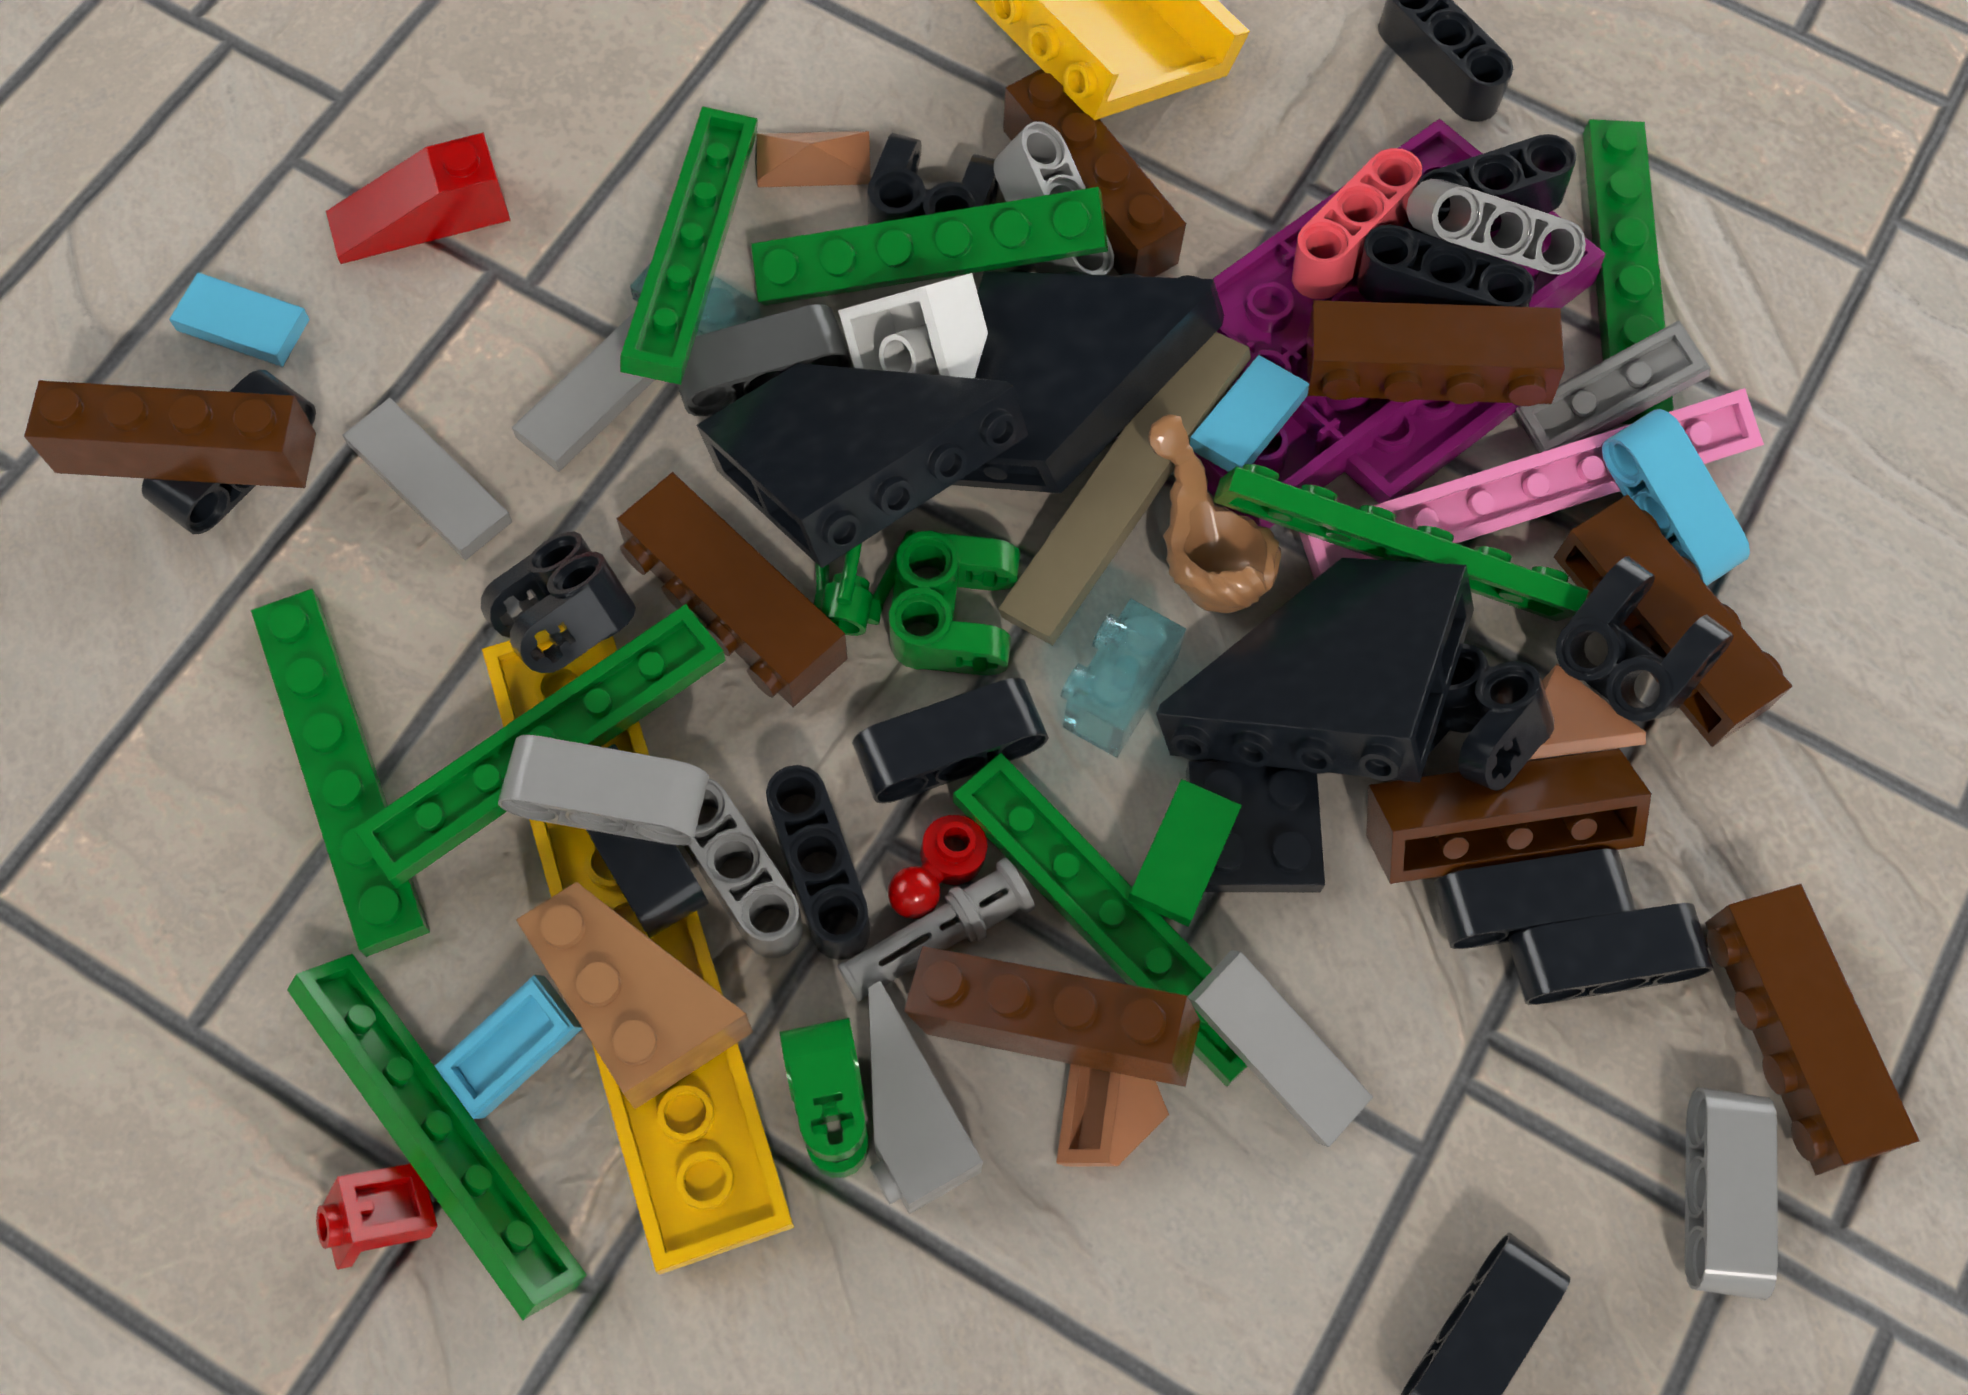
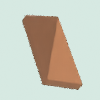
M869 131L757 134L758 187L868 185L871 180Z
M1556 664L1542 680L1554 717V731L1550 738L1538 748L1530 759L1646 745V732L1632 721L1618 715L1608 702L1579 680L1567 675L1560 665Z
M1070 1064L1056 1163L1065 1167L1118 1166L1169 1115L1156 1081Z

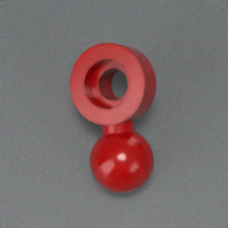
M946 815L933 821L927 827L923 836L920 850L922 865L920 867L910 866L901 869L892 877L889 883L888 900L894 911L908 919H920L932 912L938 905L940 883L959 885L975 878L983 867L988 848L987 838L982 828L972 819L961 815ZM949 838H958L964 842L966 848L962 851H952L946 847L944 841Z

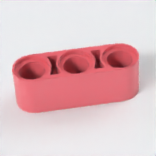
M1390 148L1374 155L1303 226L1298 234L1292 272L1294 287L1302 295L1311 299L1322 300L1340 292L1359 272L1365 238L1370 231L1383 225L1403 227L1409 221L1406 210L1408 198L1422 177L1421 162L1412 152L1404 149Z

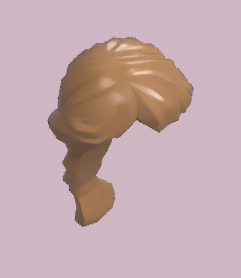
M1168 414L1161 417L1151 425L1148 441L1155 454L1175 464L1174 475L1176 481L1170 491V500L1172 502L1170 526L1163 534L1168 550L1166 560L1169 564V575L1173 577L1174 583L1186 591L1193 603L1204 611L1232 613L1250 607L1253 603L1258 602L1263 594L1270 591L1277 578L1281 559L1279 541L1274 538V534L1269 528L1258 526L1253 519L1238 515L1225 507L1214 506L1213 500L1207 492L1208 480L1205 474V467L1201 460L1196 457L1192 446L1189 444L1188 434L1182 424L1181 416Z

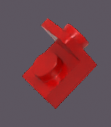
M411 1163L337 1176L323 1205L318 1207L316 1213V1227L320 1244L324 1249L331 1248L337 1270L352 1267L362 1251L431 1238L438 1226L428 1187Z

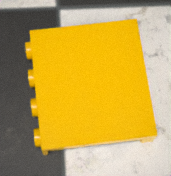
M974 0L1045 73H1051L1063 86V91L1094 120L1228 76L1250 33L1218 0Z

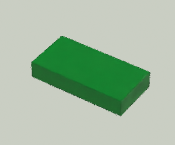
M1181 779L1130 891L1128 900L1189 927L1242 805Z

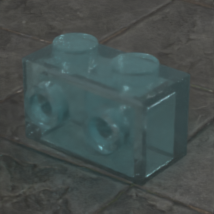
M1131 598L1119 618L1110 613L1101 624L1093 640L1092 647L1098 649L1089 666L1085 667L1078 663L1062 689L1060 696L1067 700L1063 728L1118 758L1176 663L1187 628Z

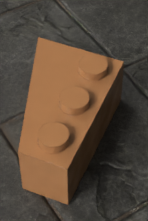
M577 882L516 919L614 1080L634 1109H637L753 1033L745 1012Z

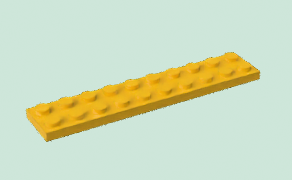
M562 625L558 626L561 630L559 631L560 633L565 630ZM546 630L539 631L534 636L538 643L537 646L542 651L552 645L549 637L550 634ZM614 636L602 640L567 666L553 673H539L531 670L514 652L510 640L482 648L503 727L617 651ZM640 721L602 746L607 748L615 744L622 751L650 755ZM529 819L551 897L577 882L647 936L586 829ZM698 911L649 938L723 995ZM738 1043L637 1109H634L593 1046L656 1273L661 1275L794 1228Z

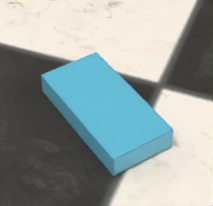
M197 272L169 320L176 331L283 367L310 319L302 307Z
M1258 355L1192 434L1190 445L1193 451L1227 472L1236 466L1242 468L1244 464H1253L1308 396L1310 383Z
M533 975L435 1065V1068L472 1118L484 1119L583 1028L547 978L543 975Z

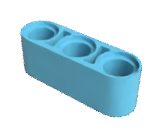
M1654 409L1603 443L1602 455L1604 462L1623 496L1628 494L1640 509L1647 511L1654 517L1663 536L1681 556L1686 557L1696 566L1700 578L1706 586L1749 558L1750 547L1745 533L1684 428L1673 415L1662 409Z

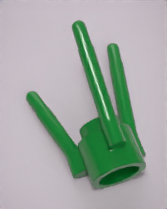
M908 530L905 533L901 543L908 536L915 534L916 532L914 530ZM862 543L846 553L843 571L833 576L832 583L829 581V564L821 568L815 563L816 594L813 604L838 626L845 635H863L866 633L867 624L879 625L883 604L895 582L896 555L899 546L873 594L869 591L870 582L856 575Z

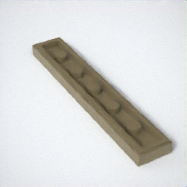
M1215 332L1125 426L998 608L1003 619L1048 644L1054 645L1174 471L1175 464L1154 453L1148 441L1151 425L1168 414L1181 416L1190 444L1192 434L1226 395L1251 359L1248 346Z

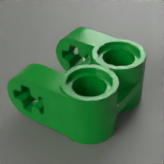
M920 531L908 536L900 544L896 555V575L892 605L889 610L890 647L895 658L904 666L916 670L925 669L972 675H997L1005 672L1009 664L1010 634L996 626L953 621L958 587L988 591H1001L1014 587L1018 580L1019 549L1003 540L937 533L934 531ZM928 566L937 568L942 572L934 578L926 579L914 574L917 569ZM916 622L928 623L935 628L932 633L925 636L910 634L905 629Z
M850 1018L781 1031L780 1040L792 1101H794L800 1131L812 1165L821 1174L831 1178H845L856 1173L864 1165L868 1156L869 1140L862 1101L865 1099ZM842 1120L840 1122L843 1142L829 1145V1131L825 1123Z

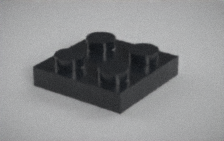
M1188 762L1186 781L1242 805L1204 892L1321 893L1325 886L1318 777L1316 773L1271 766L1252 767L1234 762Z

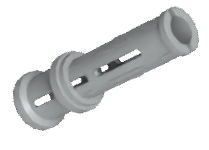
M1004 858L996 863V871L965 889L955 886L948 890V895L944 897L946 904L905 928L894 932L886 939L849 961L837 965L857 1002H860L868 995V987L881 981L882 985L885 986L905 973L914 970L917 967L922 946L946 950L965 938L970 943L973 941L980 942L987 938V929L1019 910L1025 914L1033 911L1035 905L1030 892L1012 863L1007 858ZM1000 892L1004 894L1003 897L983 908L979 906L980 903ZM953 919L955 920V925L944 931L940 929L942 925ZM924 936L929 937V940L884 966L879 965V962Z

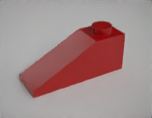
M484 132L427 146L326 211L340 264L511 221Z

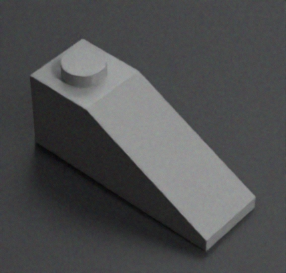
M879 981L868 987L874 1144L876 1155L880 1160L870 1166V1170L888 1203L892 1204L901 1198L908 1213L911 1214L980 1174L983 1161L884 986Z

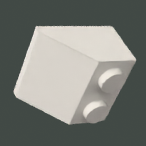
M972 273L838 310L854 368L975 378L988 330Z

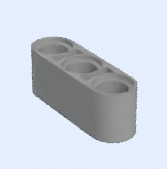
M1032 122L1026 125L994 160L993 169L995 177L1006 202L1086 189L1065 140L1053 126L1044 122ZM1107 237L1108 252L1033 264L1037 273L1064 274L1074 271L1086 275H1106L1114 265V253Z
M1429 179L1415 187L1408 198L1406 209L1408 220L1415 229L1463 247L1557 275L1570 272L1579 264L1584 255L1586 246L1585 236L1581 228L1574 222L1440 179ZM1449 197L1451 203L1450 212L1439 223V208L1443 201ZM1501 214L1500 230L1491 239V225ZM1551 232V243L1542 254V243Z
M521 735L515 740L498 805L511 814L536 821L664 844L689 845L693 843L709 775L697 766L677 760L543 736Z
M708 778L702 805L712 806L718 812L709 823L697 825L693 843L683 846L747 945L756 954L766 958H779L787 955L798 946L802 937L803 923L795 895L726 791L716 781ZM733 857L750 859L753 865L750 871L742 877L729 879L719 873L722 865L728 859ZM769 909L781 910L789 916L786 925L773 933H764L754 927L756 918L762 912Z
M1696 1088L1689 1100L1686 1117L1685 1274L1690 1288L1694 1290L1767 1300L1774 1291L1778 1272L1777 1116L1774 1103L1769 1097Z

